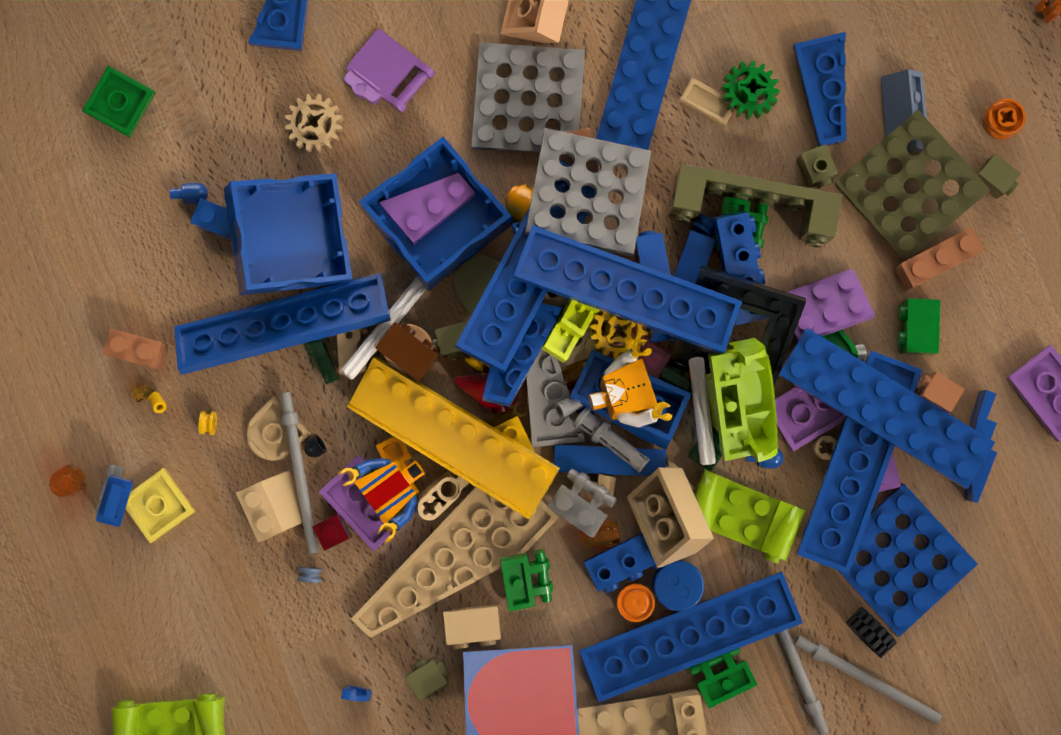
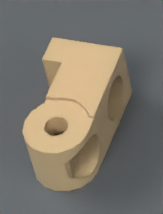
M359 329L337 335L339 374L344 376L342 368L362 343L363 335ZM368 363L365 364L358 374H365Z

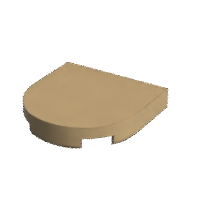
M275 396L253 415L247 428V440L250 449L258 457L270 461L282 460L291 455L286 426L282 425V403ZM299 421L296 425L301 446L312 433Z

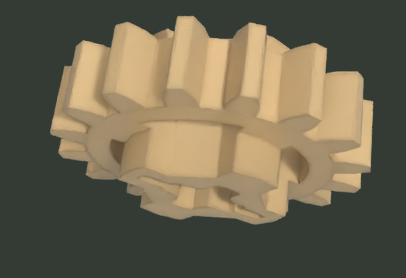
M307 94V101L303 102L300 98H297L298 106H289L293 114L285 115V119L291 123L286 125L285 129L287 132H293L289 138L291 141L298 140L296 146L299 149L306 145L308 153H311L313 147H316L318 152L321 153L323 145L331 149L330 141L338 142L340 140L336 132H343V127L338 125V123L343 121L342 115H336L340 110L337 105L331 107L332 101L330 98L323 102L321 94H318L315 100L311 98L310 94ZM311 107H319V108H322V109L319 110V111H316V110H311L310 108H311ZM302 113V121L297 125L298 118ZM313 119H315V121H317L319 125L316 128H314L310 123V121ZM332 121L331 128L326 133L327 124ZM309 136L318 137L319 139L309 140L306 138Z

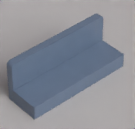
M907 69L881 77L887 136L917 110L927 119L922 72ZM911 140L907 145V151L921 153L923 151V144L919 140Z

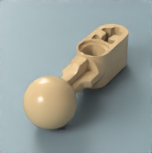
M448 470L442 476L434 479L417 496L418 503L413 514L419 519L429 521L436 519L459 497L461 491L469 482ZM447 481L451 486V490L447 496H443L441 486ZM424 502L430 503L428 505L429 513L422 512L425 509Z

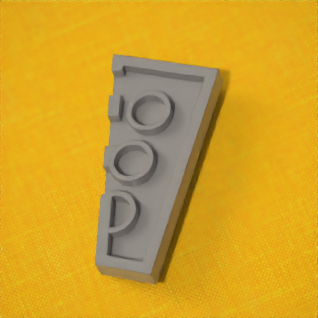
M541 349L526 376L532 447L585 442L581 428L573 426L577 419L576 412L560 418L555 411L554 404L569 397L570 394L558 359Z

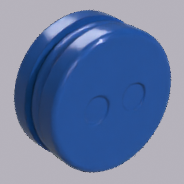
M678 560L658 568L653 577L652 586L655 597L664 607L673 611H685L692 608L700 601L704 592V581L701 573L694 565L684 560Z

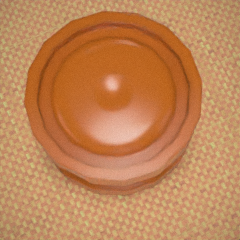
M1042 0L1034 9L1038 13L1041 12L1043 14V20L1048 24L1061 14V0H1053L1048 6H1045V4L1051 0Z
M1007 98L998 100L986 110L983 116L985 131L996 139L1012 137L1023 128L1026 121V113L1022 105L1013 99Z
M629 583L619 590L616 596V605L619 613L625 619L631 622H640L646 620L652 614L655 607V599L652 592L645 585Z

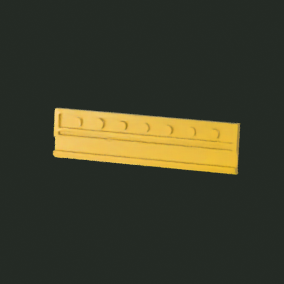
M373 357L351 401L347 405V408L527 519H530L535 513L537 506L560 469L379 357Z

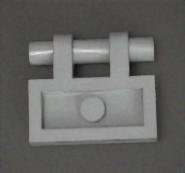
M571 469L567 474V478L574 482L572 489L562 484L549 503L548 508L588 536L594 538L608 514L600 510V507L603 503L612 507L617 498L609 493L610 490L603 485L599 487L590 481V477L585 473H579ZM583 490L594 496L591 503L580 496Z

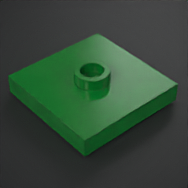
M108 65L82 112L131 138L156 92Z

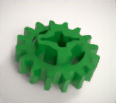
M743 61L739 64L738 69L733 66L729 71L730 74H726L723 81L726 84L722 85L721 91L727 94L723 96L722 101L730 102L727 109L729 111L735 108L737 110L736 117H739L741 113H745L746 120H749L752 114H754L756 119H759L762 116V112L768 114L771 111V106L774 107L778 100L775 97L780 93V90L774 88V86L779 81L778 79L770 78L773 73L772 70L764 71L765 64L762 63L757 68L755 67V61H751L747 67ZM745 75V78L743 80H738V82H735L737 78ZM766 98L763 103L755 106L757 100Z

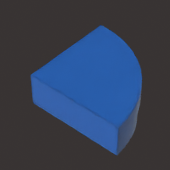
M347 685L342 691L341 699L361 702L370 701L372 691L371 689Z

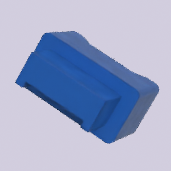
M115 475L109 476L96 517L97 522L116 527L121 525L133 485L132 480Z

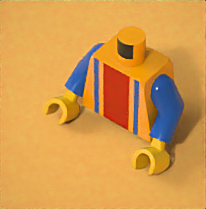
M387 458L368 459L352 468L341 470L338 476L346 473L350 478L348 482L342 485L348 486L354 482L384 523L377 531V535L382 530H387L390 536L384 542L391 541L396 531H399L413 516L418 503L416 495L420 492L414 481L425 474L422 467L417 461H414L406 468H403L398 461L392 463Z

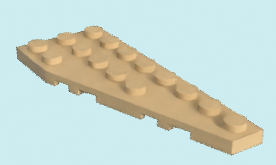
M475 487L351 620L371 638L500 569L499 558L526 553L559 516L541 500L535 513L530 519H527Z

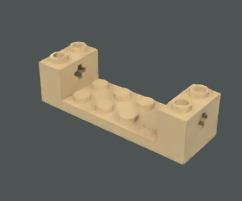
M696 688L577 707L579 735H707L701 697Z

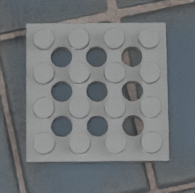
M479 42L472 149L539 154L545 125L549 121L558 122L561 127L559 131L562 132L579 130L585 50ZM499 66H509L512 70L510 76L507 78L499 77L496 73ZM527 67L535 68L538 72L537 77L533 80L526 79L522 74L524 69ZM553 69H560L564 73V78L559 82H555L550 79L549 73ZM499 91H505L509 94L510 98L507 103L499 104L494 99L495 94ZM532 93L536 97L535 103L531 106L522 104V95ZM551 95H558L562 99V104L557 108H552L548 105L547 99ZM497 117H503L507 120L508 125L503 130H497L492 125L493 120ZM530 119L534 123V128L529 132H523L519 128L520 121Z
M545 128L525 235H529L531 227L534 225L603 251L632 257L635 250L651 151ZM562 155L570 156L573 159V165L570 167L562 166L559 162V157ZM586 162H597L600 166V171L596 173L588 171ZM616 166L623 167L626 171V177H615L612 169ZM559 180L565 181L569 186V190L565 193H560L555 189L554 183ZM584 186L592 187L596 193L595 197L590 199L584 197L581 193V188ZM610 192L619 193L622 197V202L620 204L611 203L608 199V194ZM553 206L561 207L564 211V217L560 219L553 218L550 214V208ZM577 213H588L591 217V222L589 224H581L577 220ZM607 217L615 219L618 224L617 229H607L604 226L603 220Z

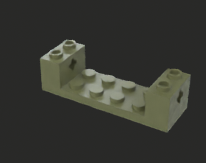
M681 164L676 174L669 215L675 216L674 220L690 223V219L695 220L701 210L704 190H707L706 194L721 197L723 193L733 195L732 198L742 200H759V204H766L770 207L775 206V204L785 205V209L799 212L801 208L804 209L799 240L806 241L805 245L821 248L822 244L826 245L835 238L842 194Z

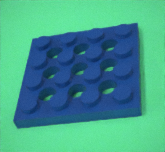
M901 484V487L893 491L870 514L857 553L865 550L869 554V562L864 566H860L857 564L855 556L849 574L841 571L838 572L897 637H900L975 568L978 563L905 484ZM900 514L906 515L909 520L908 526L902 530L898 529L895 525V519ZM880 532H885L889 537L888 545L883 548L878 547L875 542V538ZM918 534H923L927 539L926 546L921 550H918L913 543L914 538ZM899 552H903L907 556V563L901 568L894 564V557ZM937 554H941L945 558V565L939 570L935 569L932 565V559ZM880 570L885 571L888 576L887 582L882 586H878L874 581V575ZM918 572L923 573L926 578L925 584L920 588H916L912 583L913 576ZM897 591H903L906 595V601L901 606H896L892 600L893 594Z

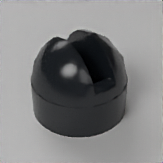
M317 434L308 438L304 443V451L309 457H320L327 452L325 443Z

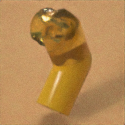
M137 385V388L131 392L132 397L138 403H141L146 398L154 412L162 413L166 410V404L161 394L147 385Z

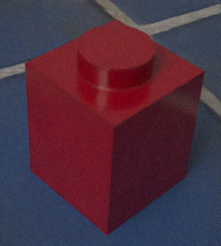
M340 514L312 526L324 551L352 538Z

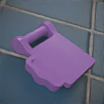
M378 29L347 65L348 73L345 75L344 80L346 85L352 88L356 97L365 99L373 105L383 98L402 114L407 108L405 105L427 78L431 79L435 75V72L385 32ZM416 67L419 70L418 74L396 99L392 96V93L411 70Z

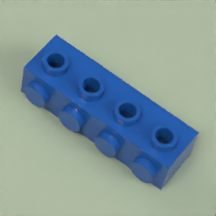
M746 211L712 217L722 272L764 285L766 283L764 271L759 269L757 261L758 258H761V252L758 242L754 243L752 233L756 232L754 217L749 216V212ZM739 309L735 325L768 319V317Z
M642 533L583 561L597 591L603 590L605 594L619 588L618 582L626 578L631 582L644 575L642 571L651 566L653 570L660 568L656 566Z

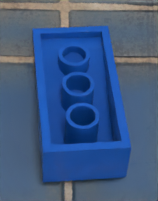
M592 349L570 398L592 410L588 396L601 392L600 382L604 376V371L615 359ZM648 374L657 403L665 402L671 405L662 411V415L666 413L671 414V420L664 421L658 418L657 422L642 427H634L620 423L618 419H611L607 407L592 410L637 437L666 450L676 431L691 393Z

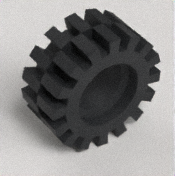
M863 607L846 621V624L858 638L880 658L897 644L886 628Z

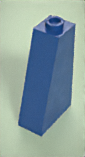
M655 231L641 232L636 238L634 250L636 263L670 275L663 233L655 234ZM646 327L649 343L676 339L673 336Z

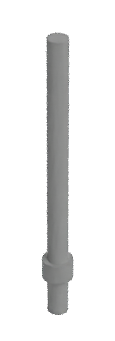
M291 392L281 393L282 425L286 426L308 554L319 552L316 533L312 527L314 526L296 425L299 423L298 415L294 413Z
M788 629L779 632L778 635L806 702L804 704L808 715H811L818 734H825L829 730L821 713L823 710L820 700L815 698Z
M800 635L796 637L794 645L812 654L811 657L821 663L825 661L935 724H938L941 720L942 714L829 652V648L820 643L816 645Z

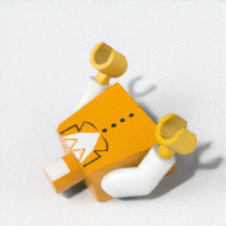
M636 340L633 343L632 349L617 357L604 371V376L600 382L601 392L588 396L592 410L607 407L611 419H618L620 423L634 427H642L657 422L658 418L664 421L671 420V414L666 413L662 415L663 409L671 405L665 402L657 403L643 359L638 360V356H649L652 352L650 348L643 352L640 351V346L647 340Z

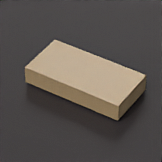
M693 77L678 101L722 127H725L735 109L733 108L728 111L727 108L730 102L722 101L723 94Z

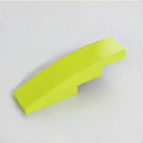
M569 299L546 339L542 350L562 363L566 362L578 339L583 337L594 315L600 310Z

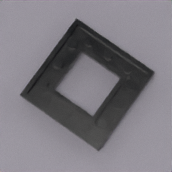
M701 266L695 282L696 285L742 301L740 309L769 317L761 343L765 345L769 356L773 384L775 386L778 373L781 370L805 307L806 298ZM676 338L668 360V366L690 372L689 359L703 357L705 372L710 374L708 354L715 352Z

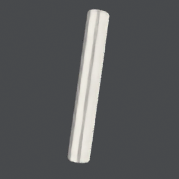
M703 357L689 359L699 457L702 465L714 464L716 459L705 363Z

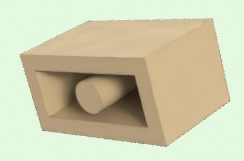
M498 604L449 609L443 612L446 645H453V649L468 648L469 643L480 642V646L495 645L496 640L501 639Z

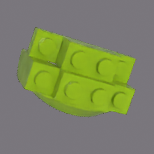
M756 338L728 343L729 350H725L724 354L716 352L708 354L710 374H706L711 420L712 426L719 432L721 454L725 461L752 456L757 462H762L778 454L776 402L770 360L765 345Z

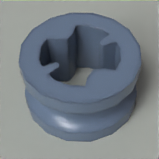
M298 567L301 575L297 577V581L322 582V579L319 577L322 568Z

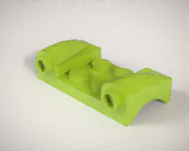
M702 470L694 495L710 530L764 552V558L779 564L780 560L786 561L806 510L757 492L707 470Z
M215 693L199 695V698L135 704L134 700L118 701L117 705L111 708L113 735H225V696L216 697Z

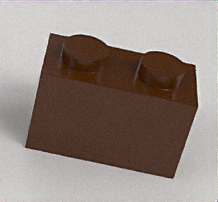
M394 322L375 348L421 383L440 358L435 353L438 348L426 338L421 342L414 337L416 331L405 322L401 326Z

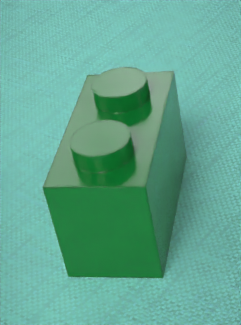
M908 298L902 301V305L898 306L897 316L898 321H901V331L897 333V347H900V354H939L941 300Z

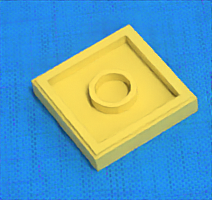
M162 468L130 492L126 505V511L149 543H153L196 512L165 468Z

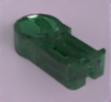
M323 339L307 342L311 353L307 349L306 343H304L305 350L314 357L325 384L329 385L340 380Z

